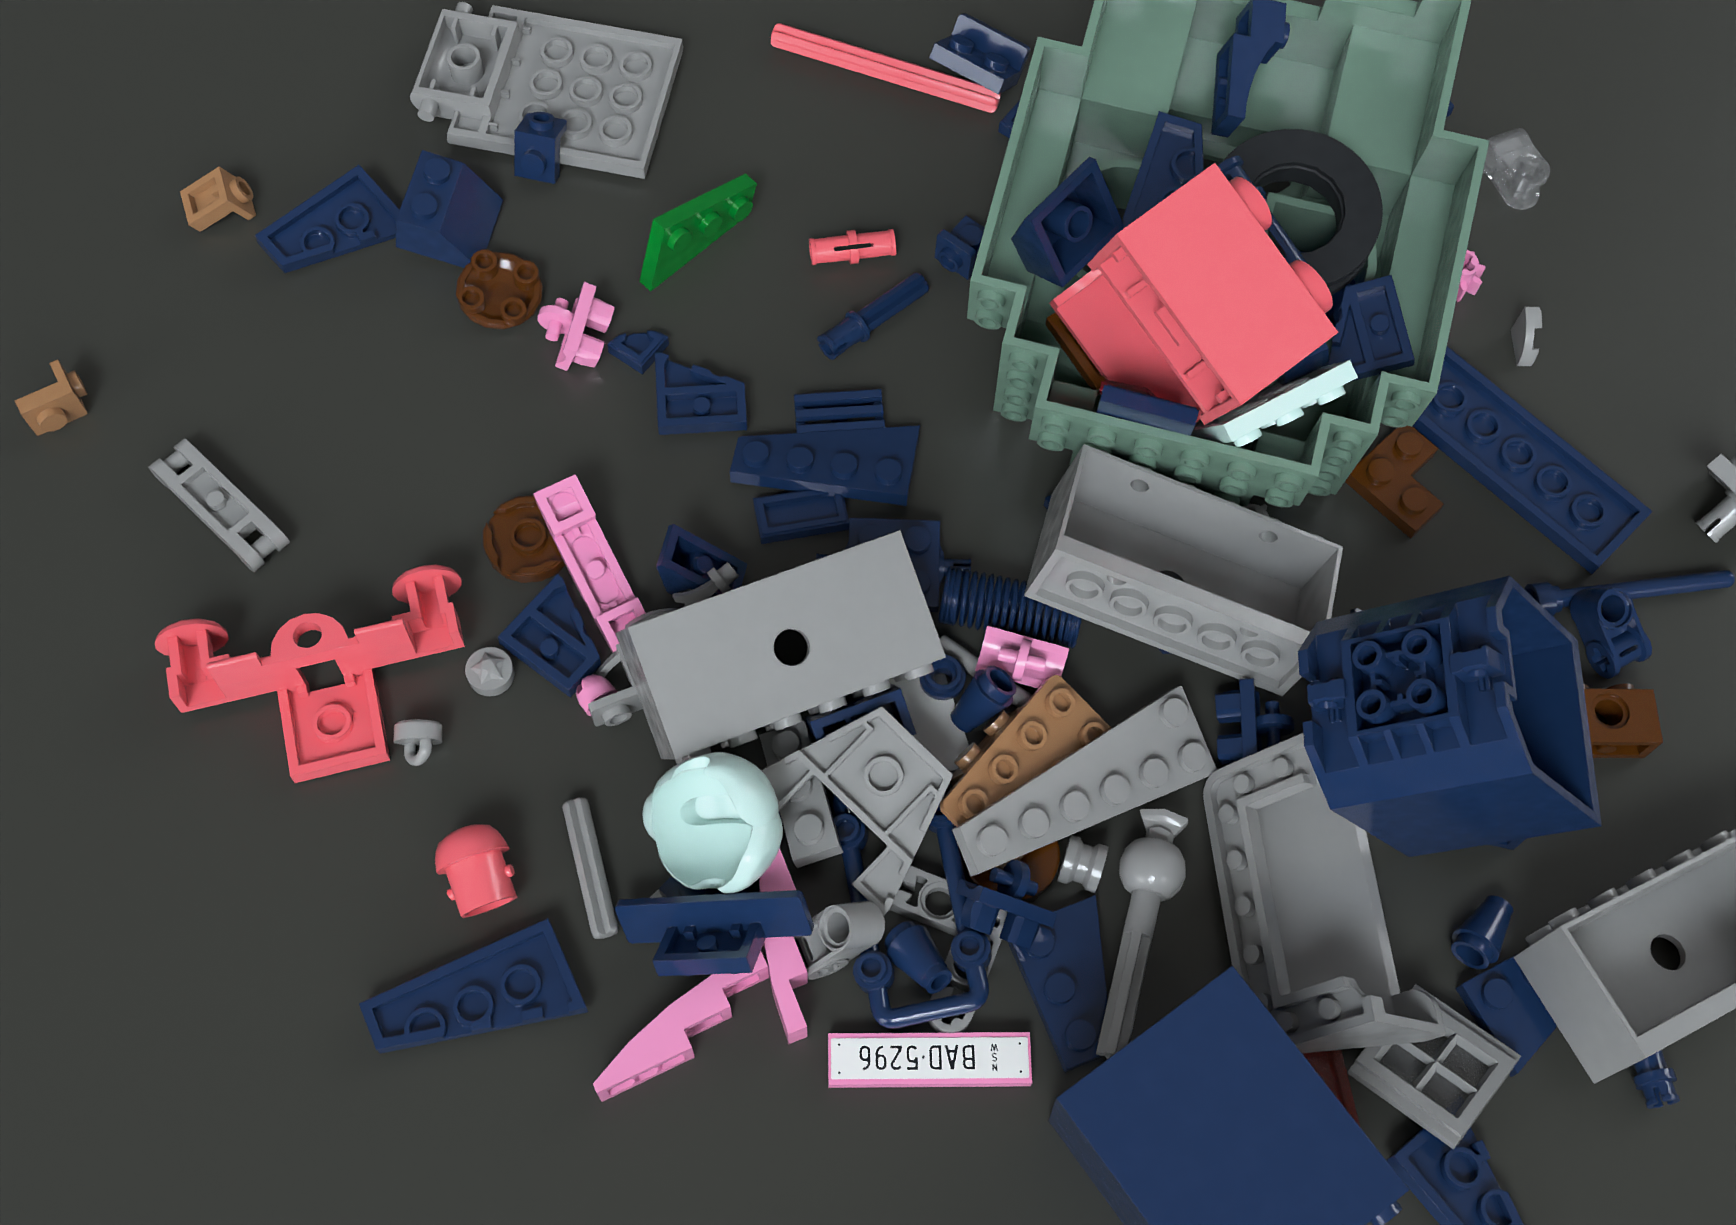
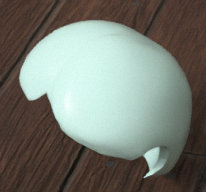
M725 752L700 755L673 766L657 781L653 792L646 798L643 806L642 816L645 829L656 841L659 857L664 867L672 877L691 889L716 888L724 894H733L748 888L771 866L779 851L783 836L782 820L778 813V800L767 776L748 760Z

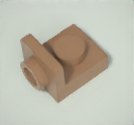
M217 167L180 191L188 225L199 232L231 212H235L247 220L256 216L252 202L254 195L249 184L243 178L235 177L221 167Z

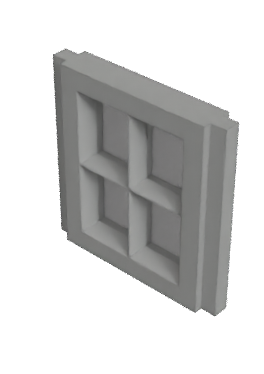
M1415 984L1414 987L1410 989L1428 993L1426 990H1424L1417 984ZM1432 995L1438 1002L1446 1032L1445 1036L1425 1042L1365 1047L1350 1067L1348 1074L1454 1150L1520 1060L1521 1055Z

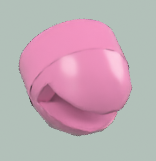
M592 674L583 678L581 684L577 686L576 697L579 705L588 716H591L588 707L589 703L618 691L605 677Z

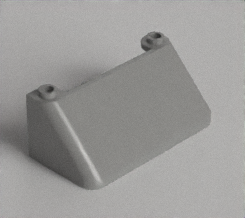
M1303 733L1213 772L1205 783L1203 800L1232 966L1300 1052L1309 1053L1425 1042L1445 1036L1446 1032L1438 1002L1431 994L1419 990H1409L1400 993L1367 833L1362 828L1330 810L1305 750Z

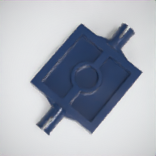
M850 518L849 541L845 550L893 532L901 531L930 612H938L939 587L943 581V576H947L949 566L953 568L956 566L957 569L961 567V577H964L965 571L969 569L971 577V558H944V553L940 546V521ZM817 553L816 560L832 554Z

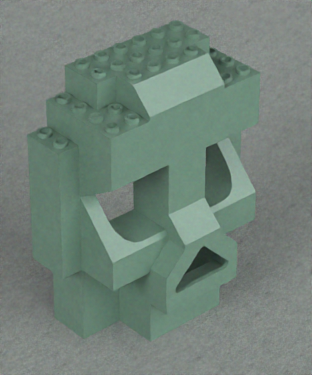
M1094 0L1082 46L1037 37L970 280L967 319L974 320L977 325L986 329L1006 328L1001 348L993 411L1001 412L1004 418L1012 421L1032 420L1029 440L1037 441L1040 447L1051 451H1062L1064 448L1073 450L1069 465H1071L1083 444H1086L1093 448L1107 451L1109 454L1128 462L1150 468L1156 473L1181 483L1193 485L1199 490L1224 500L1233 501L1240 506H1247L1253 495L1264 497L1267 503L1277 507L1299 506L1307 493L1316 496L1336 495L1378 436L1380 423L1396 428L1412 427L1437 394L1489 140L1444 130L1471 0H1418V2L1412 0H1323L1321 7L1294 0H1273L1287 3L1285 22L1290 24L1289 38L1285 47L1279 49L1267 64L1260 63L1250 87L1245 119L1228 138L1211 134L1217 53L1235 33L1236 18L1250 0ZM1159 111L1202 124L1203 159L1220 163L1237 146L1266 132L1281 129H1303L1318 132L1338 140L1353 150L1368 166L1378 184L1383 205L1382 225L1377 241L1354 281L1358 284L1392 275L1415 358V365L1390 372L1382 371L1379 375L1348 382L1343 385L1346 393L1322 405H1318L1317 402L1302 408L1304 415L1284 425L1277 426V424H1274L1264 429L1259 428L1262 436L1240 447L1096 413L1101 393L1097 395L1098 391L1089 387L1045 325L1046 318L1055 313L1049 303L1085 276L1087 272L1081 269L1063 288L1026 270L1011 238L1024 219L1088 157L1096 159L1116 208L1126 209ZM1289 181V187L1278 193L1268 192L1266 203L1271 213L1287 232L1289 238L1299 251L1313 252L1325 246L1332 239L1337 227L1335 213L1325 197L1310 186ZM1267 229L1265 232L1272 242L1280 246L1269 229ZM1333 337L1325 342L1329 348V356ZM1275 380V381H1273L1271 384H1269L1267 387H1265L1263 390H1265V389H1267V388H1269V387H1271V386H1273V385H1275V384H1277V383H1279V382H1278L1277 380Z

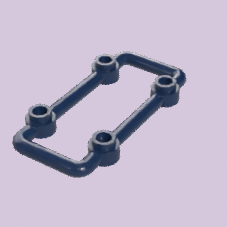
M946 789V791H945V793H944V795H943V798H944L945 795L948 793V792H947V789ZM833 793L834 821L843 850L841 854L851 903L868 901L852 885L865 871L861 851L867 844L868 831L865 824ZM940 804L928 829L937 834L958 933L951 943V954L956 966L966 972L969 991L891 1008L888 989L894 982L895 970L890 959L880 952L879 943L862 952L856 959L853 966V976L860 989L868 994L874 1019L881 1026L889 1029L973 1012L985 1004L989 995V982L985 968L991 962L992 948L985 934L960 924L967 897L955 892L960 879L966 880L960 848L952 831L956 826L941 812Z

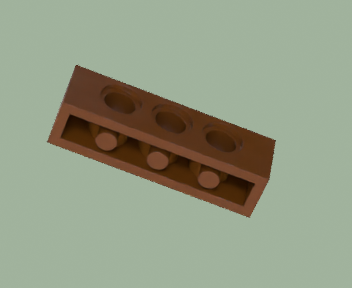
M1583 684L1593 758H1645L1663 743L1654 689H1635V686L1632 684H1616L1606 689H1589L1588 685ZM1595 713L1602 715L1607 720L1608 725L1600 722Z

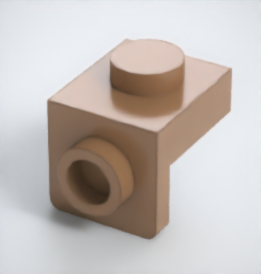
M58 359L49 363L58 382L14 400L20 414L37 436L59 430L67 423L88 414L81 397L88 395L83 382L75 370L67 373Z

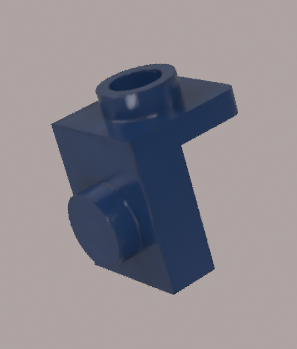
M534 112L525 115L514 130V176L552 184L556 183L560 177V139L567 130L566 120L555 118L547 112Z

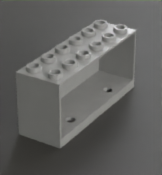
M1083 444L1051 495L1024 596L1239 680L1254 678L1255 686L1283 696L1302 677L1299 675L1298 650L1316 622L1330 619L1332 616L1343 546L1325 540L1319 535L1310 534L1282 523L1276 518L1267 517L1242 507L1233 501L1224 500L1199 490L1193 485L1181 483L1156 473L1150 468L1113 456L1107 451Z
M900 530L632 625L616 633L661 759H674L676 764L693 757L711 753L710 746L720 743L722 748L728 746L732 748L758 738L755 729L763 726L766 731L773 729L777 731L803 721L800 712L808 710L809 715L818 712L822 714L840 708L847 704L845 695L851 694L852 698L863 695L867 697L891 688L890 678H894L895 682L927 675L935 671L932 665L933 662L946 658ZM788 629L801 633L806 639L808 646L806 657L795 666L783 664L774 653L776 637L782 631Z
M1736 829L1730 832L1725 830L1700 844L1699 848L1693 851L1688 849L1664 862L1662 867L1656 870L1651 868L1627 881L1625 886L1617 890L1611 888L1588 901V905L1578 910L1576 907L1557 916L1548 922L1549 925L1527 936L1525 939L1529 947L1514 956L1517 964L1594 1084L1653 1055L1736 1009ZM1654 938H1665L1676 946L1680 954V965L1677 970H1667L1656 963L1650 949Z

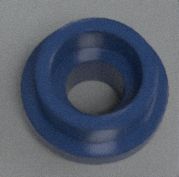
M946 655V658L932 663L934 672L919 677L920 686L929 697L936 700H949L959 695L963 690L966 672L963 665L956 658ZM937 674H946L951 681L948 684L940 685L935 682L934 677Z

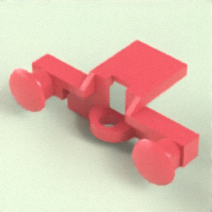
M432 564L412 568L400 575L392 586V595L398 601L409 604L410 612L394 615L391 621L354 629L355 636L353 638H348L344 627L333 617L320 613L302 614L290 619L277 631L271 643V655L261 658L257 652L231 657L230 654L214 657L213 652L225 646L229 640L227 630L215 621L196 618L180 620L167 625L155 638V648L170 658L171 667L166 668L169 697L178 710L184 713L277 691L289 772L294 783L390 761L374 668L465 647L458 614L453 602H449V597L461 587L462 579L454 569L447 566ZM317 630L322 633V637L316 645L309 648L298 646V640L305 632ZM335 660L344 676L345 684L310 692L309 683L300 668Z

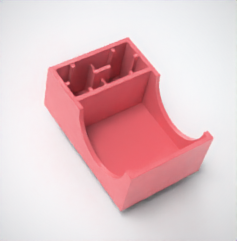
M1216 163L1209 166L1118 232L1087 264L1091 271L1049 303L1100 374L1104 375L1107 380L1145 387L1158 398L1195 407L1199 410L1196 422L1201 420L1204 425L1244 404L1339 333L1325 314L1333 306L1332 296L1325 281L1313 267L1304 261L1294 260L1288 264L1265 232L1272 225V215L1261 193L1254 185L1242 177H1234L1228 181Z

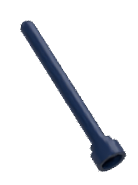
M1729 570L1568 589H1560L1558 586H1552L1548 582L1527 584L1524 589L1554 616L1555 613L1561 612L1563 607H1570L1574 595L1580 590L1587 588H1619L1626 591L1632 599L1728 588L1734 584L1735 576Z

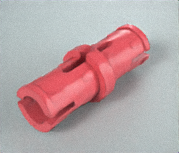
M854 229L846 230V235L818 239L809 238L811 264L849 261L851 265L859 264V259L888 255L896 256L894 230L888 229L887 231L856 234ZM871 244V247L834 251V247Z

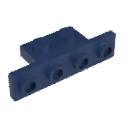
M799 890L620 899L615 906V912L628 942L632 944L661 942L652 960L658 976L752 973L765 938L810 936L814 929V923L805 897Z

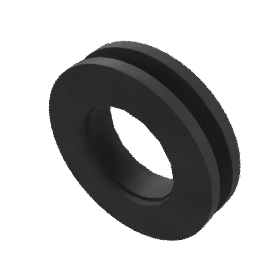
M1281 129L1266 132L1237 146L1223 161L1232 156H1240L1244 161L1242 168L1256 187H1264L1274 182L1292 181L1310 186L1325 197L1335 213L1337 226L1335 234L1325 246L1313 252L1301 254L1307 264L1313 267L1325 281L1331 295L1346 287L1358 275L1366 263L1377 241L1382 225L1383 205L1380 190L1365 162L1353 150L1338 140L1318 132L1303 129ZM1280 251L1283 257L1287 256L1284 251Z

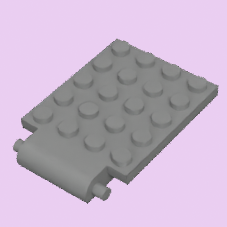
M458 2L455 11L441 10L413 86L410 100L419 110L418 117L424 121L431 122L434 120V117L452 120L447 132V142L449 144L514 155V130L525 115L534 112H547L555 118L567 121V130L560 139V164L645 179L683 53V39L492 5L488 17L472 14L473 8L466 2Z

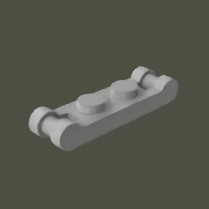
M184 438L174 446L175 452L164 461L159 458L148 467L154 476L210 528L252 572L257 571L265 564L263 559L276 549L279 552L290 543L285 534L187 439ZM187 465L190 466L181 475H177V473L181 471L184 467H186ZM257 529L262 536L249 545L244 539Z

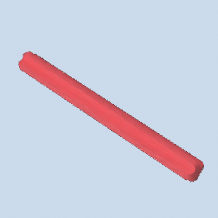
M777 23L771 34V45L773 47L978 110L995 113L1000 103L1001 93L998 95L976 82L792 26Z

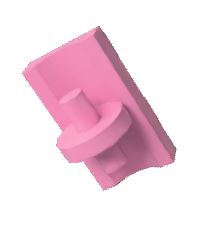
M584 282L579 298L575 299L571 312L567 310L569 302L563 298H557L555 305L543 306L540 309L538 322L547 329L546 339L557 341L559 334H564L555 367L567 371L571 363L574 362L595 368L599 361L604 341L583 334L584 327L587 326L605 333L609 327L615 307L594 297L597 286Z
M987 626L975 671L985 670L988 666H996L1004 670L1014 682L1039 688L1047 678L1053 675L1062 677L1069 648Z

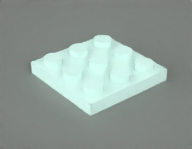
M1350 360L1323 366L1284 386L1277 383L1257 393L1241 406L1205 425L1203 422L1196 424L1191 436L1230 446L1235 445V447L1243 446L1262 436L1259 428L1264 429L1274 424H1277V426L1284 425L1304 415L1302 408L1317 402L1318 405H1322L1346 393L1343 385L1358 378Z

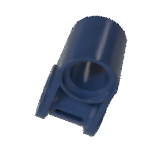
M1587 588L1580 590L1574 595L1570 605L1571 617L1586 648L1588 661L1600 676L1606 679L1613 678L1619 674L1622 667L1633 661L1643 662L1650 658L1652 655L1651 642L1642 628L1633 600L1626 591L1619 588Z

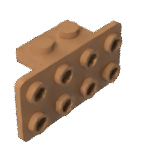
M1053 675L1043 682L1024 706L1009 713L1002 710L993 716L983 728L987 735L977 746L975 743H972L961 752L954 761L959 768L953 773L950 781L953 787L941 800L940 810L957 827L1005 795L1015 791L1033 777L1054 766L1064 757L1082 748L1103 732L1111 729V727L1061 676ZM1022 855V856H1020V857H1017V858H1015V859H1013V860H1019V861H1020V860L1023 858L1024 855ZM1010 861L996 867L1003 870Z

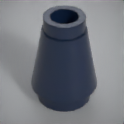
M988 666L985 670H978L955 706V709L950 714L954 725L961 731L970 733L1010 706L1013 702V695L1016 693V685L1013 679L1004 670L996 666Z
M1487 896L1485 901L1453 932L1451 950L1460 962L1471 968L1485 969L1489 964L1495 963L1498 960L1510 923V917L1514 912L1511 904L1499 896Z
M905 921L889 932L884 946L891 963L925 988L930 994L940 992L950 983L952 973L947 968L944 959L925 926L917 925L914 921Z

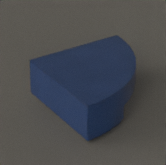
M647 330V333L621 334L611 340L607 347L611 355L643 375L655 361V353L663 352L668 347L669 339L668 336L660 332Z

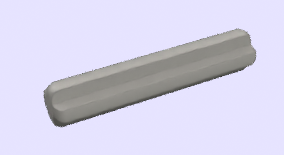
M586 798L566 801L562 808L590 930L595 939H605L616 935L619 929L590 806Z

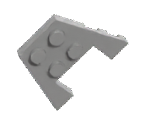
M883 707L870 712L826 735V737L761 770L767 776L775 791L779 811L813 776H816L887 845V848L852 883L869 902H873L880 908L883 915L890 910L953 776Z

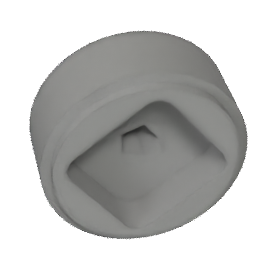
M485 647L477 650L469 657L465 666V674L471 688L483 696L502 694L512 685L515 676V670L509 655L496 647Z

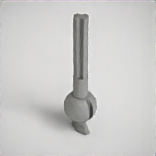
M1140 809V816L1146 830V835L1132 841L1125 848L1119 861L1120 879L1124 888L1131 894V899L1096 1050L1097 1055L1105 1056L1106 1059H1109L1130 1043L1160 902L1175 896L1180 891L1186 878L1185 860L1179 848L1173 844V840L1188 825V818L1166 809Z

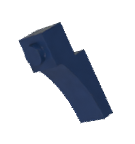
M1250 0L1237 16L1235 33L1217 53L1212 135L1228 138L1245 119L1250 87L1260 63L1267 64L1279 49L1285 47L1288 41L1290 24L1285 22L1287 3L1273 0Z

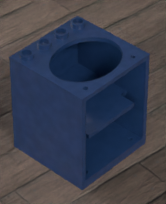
M1233 966L1058 1096L1049 1118V1123L1124 1225H1366L1368 1222L1372 1225H1384L1403 1209L1397 1200L1409 1191L1405 1183Z

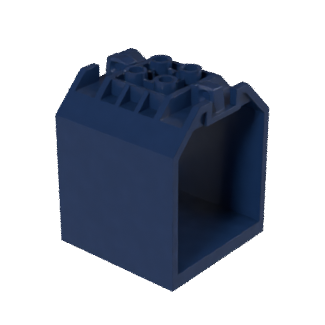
M1511 576L1316 622L1298 650L1299 675L1310 682L1307 685L1308 703L1312 710V721L1303 722L1305 750L1330 810L1408 857L1602 826L1578 640Z

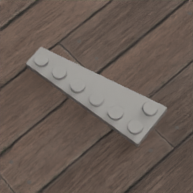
M1179 686L1156 698L1121 723L1103 732L1082 748L1064 757L1054 766L1022 784L1015 791L997 800L952 829L970 876H974L1209 777L1217 768L1183 687Z

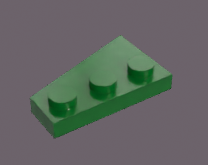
M745 173L654 218L639 282L651 292L737 223L744 220L753 208L752 200L757 183Z

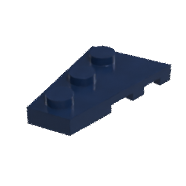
M1159 111L1122 219L1124 228L1204 171L1202 124Z
M1096 895L1054 911L1058 915L1053 928L1040 924L1030 949L1008 942L1065 1073L1105 1057L1096 1054L1108 1001Z

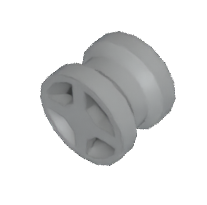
M1071 835L1057 881L1064 884L1072 881L1081 883L1085 890L1095 893L1109 847L1102 844L1089 846L1083 844L1080 837Z

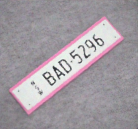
M1030 1032L828 1033V1088L1031 1086Z

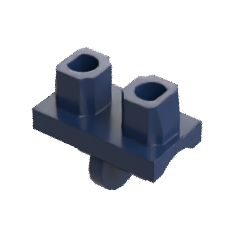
M1254 678L1240 679V690L1215 694L1216 714L1219 723L1241 722L1242 734L1218 735L1217 755L1221 765H1229L1263 750L1262 736L1267 737L1268 748L1280 743L1281 736L1294 731V719L1291 716L1280 714L1279 702L1277 701L1266 702L1265 715H1261L1260 694L1255 691Z
M1011 860L1003 870L997 867L991 870L989 880L998 884L997 891L960 879L955 893L967 897L960 920L961 925L991 935L999 910L1007 911L1008 913L999 938L1027 949L1031 948L1040 924L1053 928L1057 913L1021 900L1025 894L1034 896L1038 891V883L1030 880V868L1025 862Z

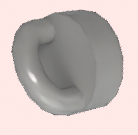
M415 719L398 721L394 725L393 742L404 745L405 759L412 766H420L425 763L431 754L432 745L442 743L443 726L440 722ZM420 745L419 751L416 754V746Z

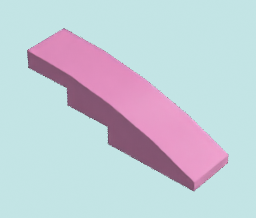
M780 848L771 866L759 878L760 892L796 890ZM794 937L765 938L763 945L772 993L788 1044L807 1037V1025L793 989L808 983V972Z
M760 951L752 973L712 974L671 1003L631 1039L593 1083L601 1102L694 1058V1052L688 1038L732 1018L731 1006L727 998L769 978L768 965L762 952Z

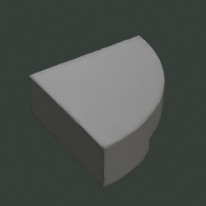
M1524 307L1511 328L1517 366H1532L1538 355L1539 348H1534L1533 340L1535 328H1542L1540 307Z

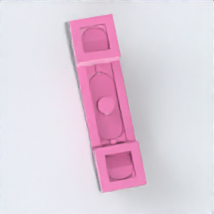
M576 474L533 493V496L577 589L611 652L614 653L616 645L619 644L616 633L625 629L626 624L646 612L639 598L635 597L596 520V514Z

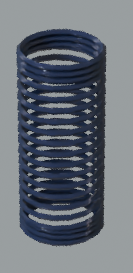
M952 566L948 567L938 618L939 623L943 622L944 624L948 623L954 626L960 612L959 626L963 627L968 613L967 627L969 629L972 628L976 615L975 628L978 631L985 612L983 630L986 632L987 626H990L992 614V627L998 628L1002 611L1000 629L1005 630L1011 609L1008 631L1013 633L1019 611L1016 634L1021 635L1028 608L1024 636L1029 637L1036 610L1032 638L1037 639L1045 607L1040 639L1045 641L1053 607L1045 606L1041 602L1025 597L1026 580L1021 582L1019 588V580L1016 578L1010 590L1011 579L1007 577L1002 589L1003 577L1001 575L997 577L994 587V574L989 575L986 585V573L983 572L977 588V570L973 572L969 586L970 570L967 569L964 573L960 589L961 567L958 569L956 566L954 568ZM1056 608L1053 610L1049 643L1054 641L1061 611ZM1062 611L1057 645L1066 646L1067 648L1071 647V649L1075 647L1082 618Z

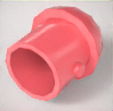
M473 824L457 829L438 843L435 852L436 873L438 875L447 874L451 886L447 890V895L452 901H456L462 918L488 912L518 898L511 880L515 873L514 868L511 864L506 865L503 853L510 848L502 835L490 825Z

